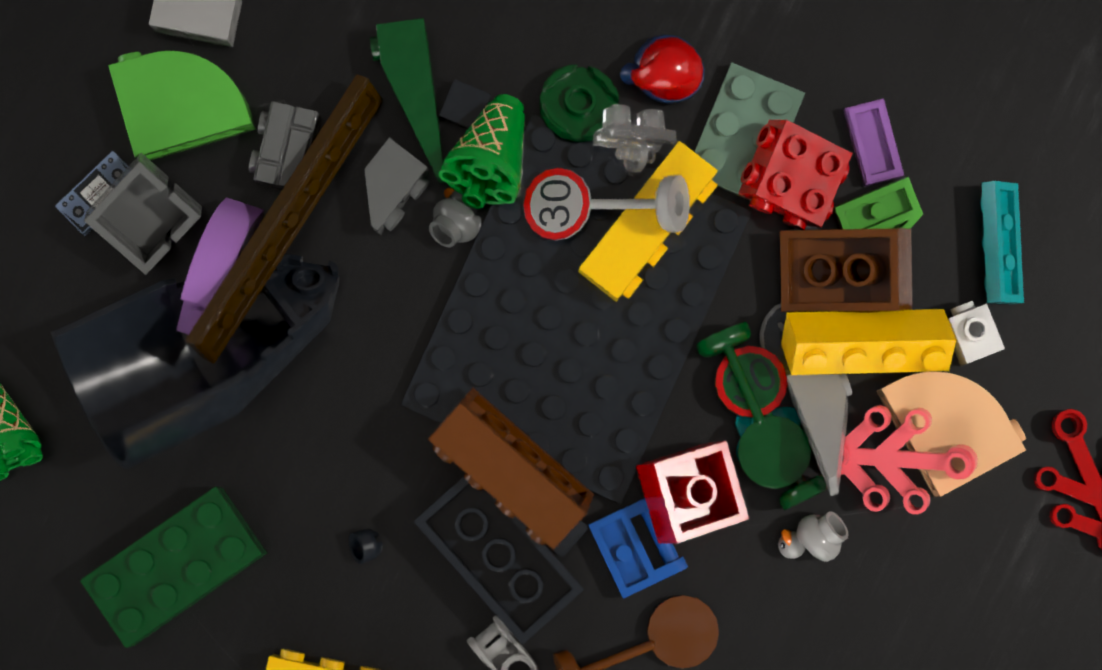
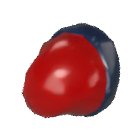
M662 34L652 37L642 44L634 58V62L627 63L622 67L620 77L623 83L628 85L636 84L654 101L665 104H677L690 99L700 89L704 81L705 68L699 53L689 42L678 36Z

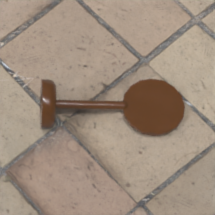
M685 595L671 597L660 603L651 614L647 627L648 641L579 668L575 658L568 650H560L553 653L557 670H603L652 650L656 657L668 666L682 669L695 667L707 660L716 648L719 636L717 618L710 607L698 598Z

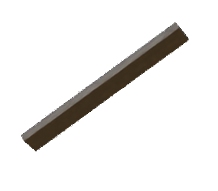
M358 74L355 76L185 339L202 359L213 364L216 362L382 103L383 99L368 78Z

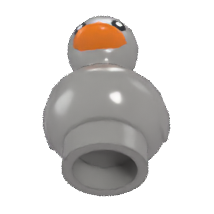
M830 511L823 516L807 515L798 523L797 531L782 530L778 548L780 553L786 558H798L807 549L817 559L828 562L835 559L840 553L842 542L848 538V530L843 520L834 512Z

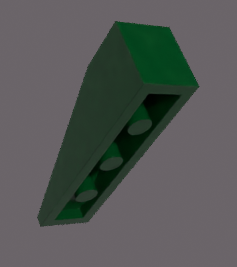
M424 18L376 24L377 36L370 37L373 61L381 60L384 73L438 182H444L439 177V171L444 158Z

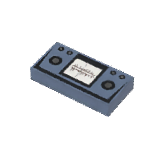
M112 151L55 207L82 235L86 236L92 230L84 222L87 210L125 171L128 165Z

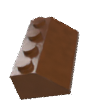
M474 388L466 394L429 438L434 444L432 447L434 452L447 463L455 462L465 471L463 475L473 487L480 491L483 489L488 491L496 499L495 505L501 512L510 518L516 516L527 526L526 532L534 541L540 545L547 543L553 550L586 515L594 494Z

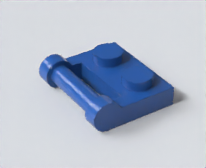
M645 498L588 525L623 599L688 568L684 557L678 556L673 543H658ZM639 514L642 515L665 564L655 570L630 520Z

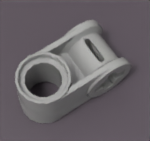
M497 615L493 617V623L476 638L470 637L466 640L476 655L492 670H509L510 665L515 661H523L529 665L531 670H538L535 660ZM500 634L501 637L487 648L486 645Z

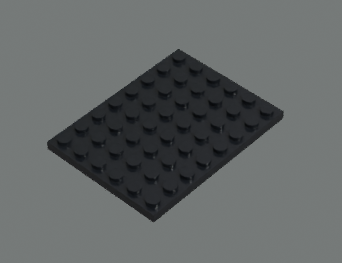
M533 114L524 132L521 185L516 201L512 204L491 205L402 400L401 406L442 423L466 394L474 388L590 491L622 504L637 470L636 465H639L752 211L714 194H711L704 204L697 199L689 209V213L693 218L679 235L670 233L663 242L668 247V250L654 267L647 263L638 274L643 281L629 299L622 295L616 302L578 272L580 266L625 209H591L588 220L579 232L570 238L556 241L543 238L531 229L524 212L526 190L533 179L545 170L563 168L574 171L584 179L590 189L591 199H634L657 169L593 140L574 142L562 138L547 127L542 117Z

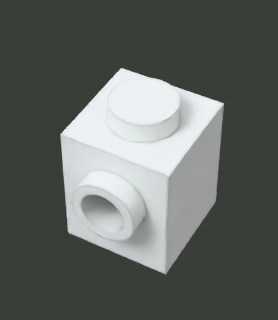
M970 301L950 309L953 317L948 320L956 337L954 351L960 366L1005 349L987 304L976 308L974 302Z

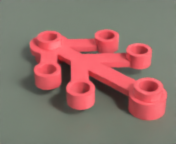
M882 405L873 406L866 412L864 421L850 434L845 436L844 459L841 469V475L845 474L863 493L864 505L869 510L880 511L884 509L890 501V493L886 487L876 485L860 465L875 466L903 496L905 509L915 515L923 513L928 508L930 496L926 490L918 488L900 468L941 470L956 480L966 479L976 470L978 465L977 454L967 445H955L946 453L899 450L914 435L924 433L932 424V417L929 411L920 407L911 410L906 415L905 422L876 449L858 448L874 431L884 430L891 422L892 416L888 408ZM873 412H880L884 416L883 425H877L873 422ZM914 414H919L924 418V427L919 428L912 423V416ZM952 458H961L965 462V469L956 470L952 466ZM871 492L880 493L883 497V503L875 504L872 502ZM911 495H919L923 499V506L915 507L912 505Z

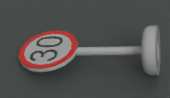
M563 168L545 170L535 177L526 190L524 199L525 218L531 229L543 238L556 241L570 238L579 232L588 220L591 209H656L660 226L667 232L678 233L682 232L686 227L690 207L688 187L681 175L665 176L658 185L656 199H591L590 189L584 179L574 171Z

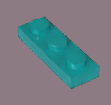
M1001 181L983 182L981 209L983 212L984 237L982 245L985 252L986 276L984 286L987 292V303H1024L1018 183Z

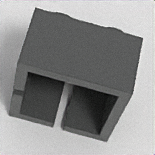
M140 153L87 210L84 222L146 275L171 249L172 240L177 242L201 217L202 206L176 183L169 188L167 186L169 177L143 153Z

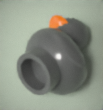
M446 188L444 190L446 198L438 201L433 209V221L429 225V232L437 243L451 248L457 242H468L474 239L481 229V218L478 215L475 216L471 210L472 207L462 201L461 194L453 188Z

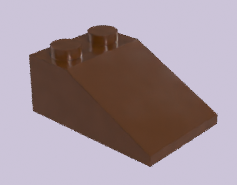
M911 228L780 231L781 311H902L912 309Z

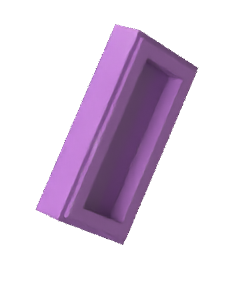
M884 98L845 108L843 111L863 186L903 177L904 172Z

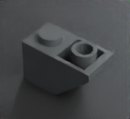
M391 138L385 142L364 169L372 228L380 235L385 228L392 231L405 214L401 210L410 197L416 200L430 183L426 178L430 173L428 167Z

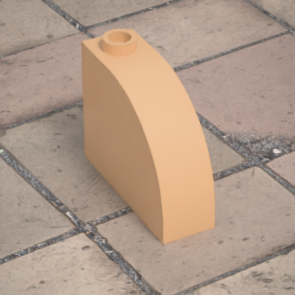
M923 372L901 378L877 390L884 406L889 409L892 421L897 429L905 422L906 415L914 408H924L931 414V426L924 433L914 435L906 443L909 451L946 453L951 447L963 444L971 447L977 454V468L966 479H953L945 471L919 469L934 497H941L1026 451L1022 441L1026 440V437L1019 423L1015 419L1009 420L997 400L983 387L967 378L946 372ZM914 414L912 416V423L916 427H924L925 420L921 415ZM952 458V466L956 470L965 469V462L961 458Z

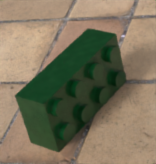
M214 487L80 581L125 648L135 646L266 555L267 552L223 487Z

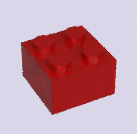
M727 441L701 444L636 465L658 543H679L749 519Z

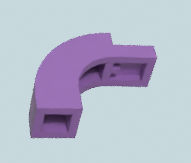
M227 197L217 207L204 230L187 274L181 299L184 301L176 331L189 335L260 225L264 209Z

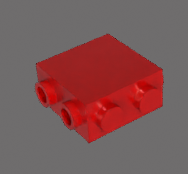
M769 120L758 134L756 141L758 147L752 161L746 165L742 172V185L739 194L751 199L749 206L766 214H772L775 211L783 215L782 222L793 228L805 230L806 226L822 227L833 212L834 197L839 185L848 176V164L853 153L788 120Z

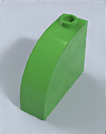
M160 51L142 56L141 52H131L118 57V63L108 65L135 158L140 153H143L149 160H154L256 130L248 103L232 79L218 66L200 56L180 51Z

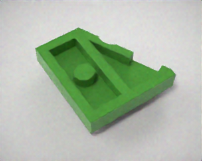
M909 177L900 178L834 206L833 209L840 229L912 228L923 215Z

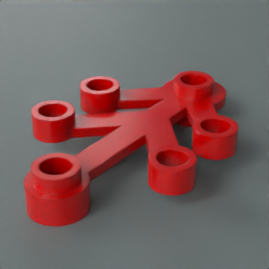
M1063 410L1053 418L1052 431L1059 440L1066 441L1084 484L1060 475L1053 467L1039 468L1034 474V483L1040 490H1055L1094 506L1101 522L1077 514L1076 510L1069 504L1055 505L1051 509L1050 520L1056 527H1071L1096 537L1098 546L1102 550V475L1100 477L1083 439L1087 431V420L1077 410ZM1065 418L1072 420L1074 423V429L1069 434L1065 433L1061 428V423ZM1045 471L1052 473L1054 478L1053 483L1048 487L1043 485L1040 479ZM1061 508L1067 509L1070 514L1068 522L1064 524L1060 523L1057 519V512Z

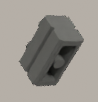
M271 102L269 111H262L258 124V134L263 135L260 150L253 149L249 162V173H254L253 180L256 184L275 189L284 188L317 137L321 116L318 112L278 102Z

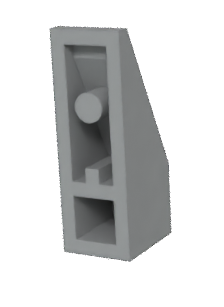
M846 374L786 375L789 396L803 430L808 437L810 447L831 496L838 494L848 419L847 396L852 395L848 377Z

